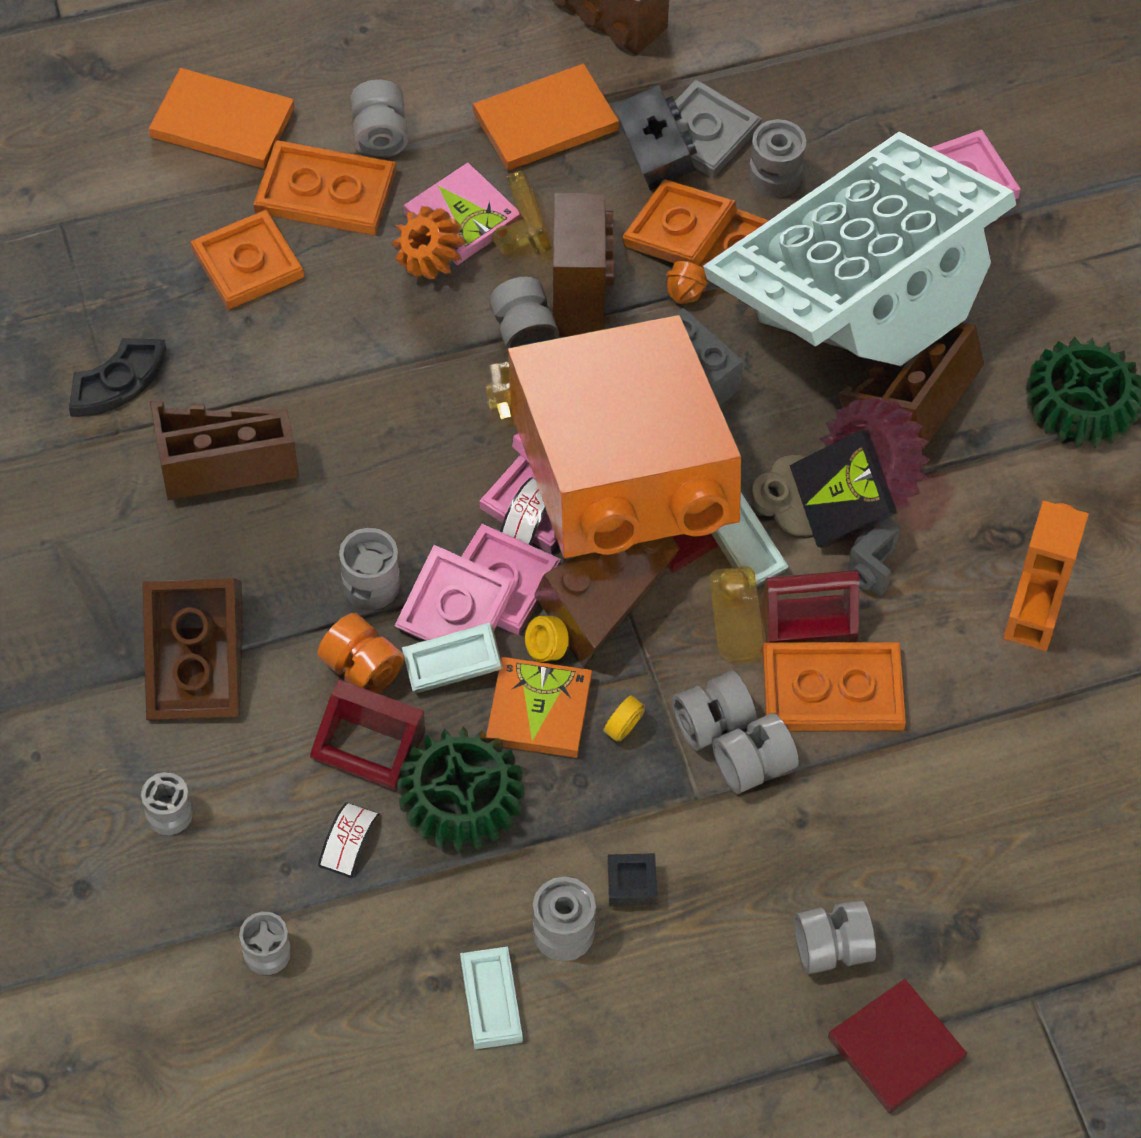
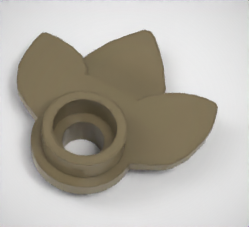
M784 456L773 464L770 473L761 474L754 480L750 488L751 503L760 514L774 516L780 528L785 532L795 536L808 537L813 533L789 466L805 458V456ZM768 489L774 491L778 497L773 496Z

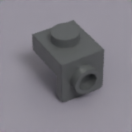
M890 517L882 520L876 527L872 525L860 533L855 541V546L851 549L848 571H858L859 587L871 590L878 597H882L887 592L891 575L890 569L882 562L896 550L901 526Z

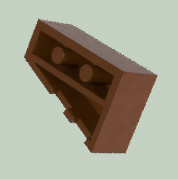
M552 0L558 5L565 6L578 15L584 23L596 27L609 36L615 44L624 46L635 55H638L668 28L669 0Z
M555 193L553 316L559 330V337H569L604 330L605 285H614L613 211H605V194Z
M960 323L901 366L888 363L883 367V365L878 363L868 370L870 378L854 390L848 386L838 393L848 432L855 433L859 430H869L872 438L925 449L984 366L976 325Z
M150 401L167 500L299 477L295 443L288 410L232 406L231 412L205 410V404L191 403L190 409L164 408V402Z
M672 537L633 544L628 549L611 555L593 552L575 556L543 575L534 596L548 616H556L564 622L568 631V646L583 668L668 570L680 549Z

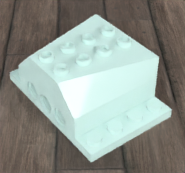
M898 132L709 261L703 267L709 281L756 309L760 323L795 333L814 346L825 342L847 349L859 357L901 366L966 320L991 264L984 227L1016 206L1014 191Z

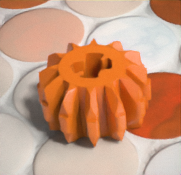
M421 205L418 215L414 212H406L408 223L405 226L401 224L395 225L397 231L401 233V237L391 242L393 247L399 250L395 257L397 262L406 267L407 272L415 277L423 275L428 279L436 280L439 271L444 274L451 273L449 262L451 260H462L461 255L456 252V248L466 244L464 238L458 235L462 229L460 223L451 218L450 213L442 208L434 210L429 206Z

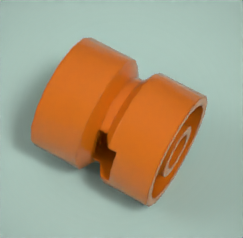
M350 613L336 622L323 637L317 651L318 658L338 675L345 674V682L378 694L393 682L405 661L404 654L386 638L378 637L377 630L357 613Z

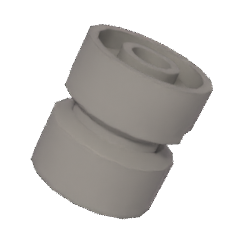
M381 79L369 80L359 84L350 95L352 120L354 121L355 148L362 155L376 159L397 155L405 149L408 143L402 90L397 84Z
M776 119L766 121L755 130L752 139L749 180L751 186L758 193L772 198L787 197L796 192L801 185L806 137L798 125L787 120Z
M517 277L500 284L493 290L490 295V306L495 319L500 325V334L507 352L508 348L559 339L557 324L553 313L548 308L545 291L538 279L533 277Z
M363 528L349 534L341 543L339 550L344 595L351 604L360 609L375 610L384 608L392 603L399 594L401 584L396 542L388 533L375 528Z
M732 670L709 679L706 683V689L695 685L672 696V708L678 726L688 744L696 751L711 745L713 739L722 736L723 731L729 733L738 728L743 731L747 729L749 723L757 720L751 695L741 677Z
M775 713L747 725V732H743L738 728L713 739L712 742L713 753L721 774L729 787L737 794L763 783L764 774L774 778L798 767L799 764L798 753L791 734L781 718Z
M558 877L542 884L535 893L533 901L534 943L540 952L550 959L562 962L575 960L584 955L593 943L596 904L594 895L586 884L575 878Z
M861 899L835 904L831 913H827L822 907L795 912L794 932L802 966L807 974L833 970L837 962L841 960L847 966L873 962L875 960L876 945L872 922L868 909Z

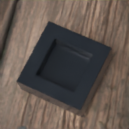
M655 853L608 854L609 906L657 905Z

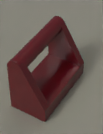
M851 570L766 578L761 609L766 643L857 642L859 635L858 571ZM844 589L843 595L777 600V595Z
M339 679L328 701L310 752V758L397 790V782L400 778H403L401 776L403 762H411L410 752L413 747L418 748L425 734L424 711ZM344 719L400 740L401 744L392 769L329 746L341 720Z

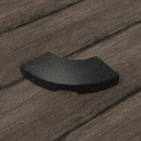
M122 338L117 352L107 362L92 370L74 372L69 403L70 416L82 417L104 413L116 409L138 396L153 381L162 366L166 353L165 340Z

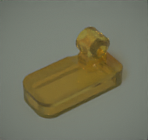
M521 170L508 175L507 179L523 220L515 222L510 226H500L493 232L492 239L497 249L503 254H509L518 247L531 243L536 255L553 249L535 195L524 171Z
M748 566L716 569L710 575V589L718 653L726 660L755 658L761 653L763 648L755 572Z

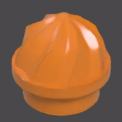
M686 261L674 262L672 270L668 271L665 277L667 291L671 298L679 304L697 301L702 292L706 290L708 284L705 280L704 268Z

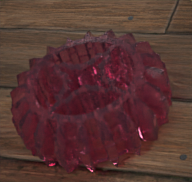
M881 398L855 400L849 403V407L836 410L837 419L826 422L830 435L819 438L825 447L859 430H869L896 511L897 509H904L910 506L909 497L921 494L916 482H922L928 478L921 471L922 464L930 461L929 458L922 455V448L929 441L918 438L923 425L911 422L913 412L907 409H900V403L882 400Z

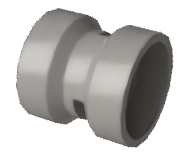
M163 772L153 775L145 782L141 791V799L148 825L153 831L162 835H173L186 829L192 820L193 810L185 781L174 773Z
M258 912L252 914L243 922L240 927L239 938L245 964L250 970L259 975H272L285 968L290 960L291 946L286 923L281 917L272 912Z

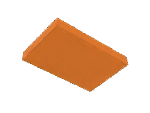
M584 63L473 103V113L507 171L619 130V120Z
M180 68L149 126V133L151 138L265 169L274 143L280 139L295 109L294 99Z
M276 140L253 204L254 212L258 213L267 210L270 216L376 236L396 173V162Z
M900 642L763 643L765 716L771 713L777 714L789 731H904L906 720Z

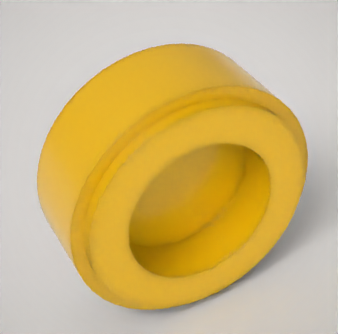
M538 616L530 621L525 633V645L529 655L534 660L539 662L557 661L563 657L567 650L568 631L560 618L556 616Z
M630 695L612 714L603 732L616 742L623 740L643 716L645 705L633 695Z

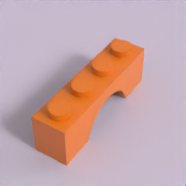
M1042 501L1003 639L1047 651L1089 513L1076 510L1068 504Z

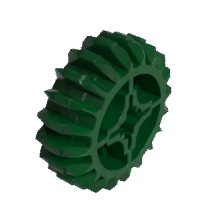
M1074 337L1069 342V346L1058 341L1053 346L1052 351L1045 349L1040 355L1039 360H1035V363L1031 366L1030 377L1027 379L1025 389L1028 396L1026 402L1027 408L1034 410L1032 414L1034 422H1045L1043 427L1045 434L1054 431L1058 432L1060 443L1066 440L1067 437L1075 439L1077 448L1083 444L1084 440H1088L1094 448L1101 443L1102 439L1112 444L1117 439L1118 434L1126 435L1131 425L1138 420L1141 412V376L1136 374V362H1125V350L1115 354L1111 352L1110 342L1103 347L1095 346L1093 337L1086 344H1081ZM1061 378L1064 382L1063 387L1055 392L1052 383ZM1114 393L1117 403L1109 407L1106 403L1107 396Z
M463 726L459 732V737H451L450 733L444 728L441 733V741L437 742L427 735L424 740L425 750L413 747L410 752L411 762H403L401 767V776L403 778H400L397 782L398 793L401 795L399 807L403 813H407L406 820L410 828L419 826V836L423 841L435 834V844L439 849L448 840L454 841V848L459 853L464 841H471L472 846L478 850L481 847V837L486 836L495 843L499 838L498 828L510 830L513 825L511 816H519L521 812V802L519 800L524 797L525 786L520 782L523 779L522 768L520 765H514L515 755L512 750L502 752L503 744L499 738L487 744L486 734L483 730L475 738L468 737V731ZM447 767V771L442 776L432 779V784L426 785L433 774ZM455 777L458 778L460 787H463V790L467 793V801H465L462 791H459L455 784ZM498 792L490 804L477 812L475 811V807L479 802L490 799L489 794ZM447 810H448V811L454 812V813L457 814V815L445 813V812H443V811H447Z

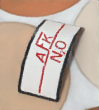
M529 478L520 487L508 508L500 532L529 545H532L537 527L546 511L535 478Z
M348 802L344 803L330 827L318 866L353 878L366 837L372 825L381 814Z

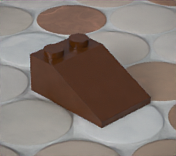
M235 578L143 581L146 720L239 717L243 644L242 581Z

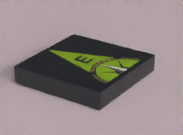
M859 430L789 465L817 547L826 548L897 514L869 430Z

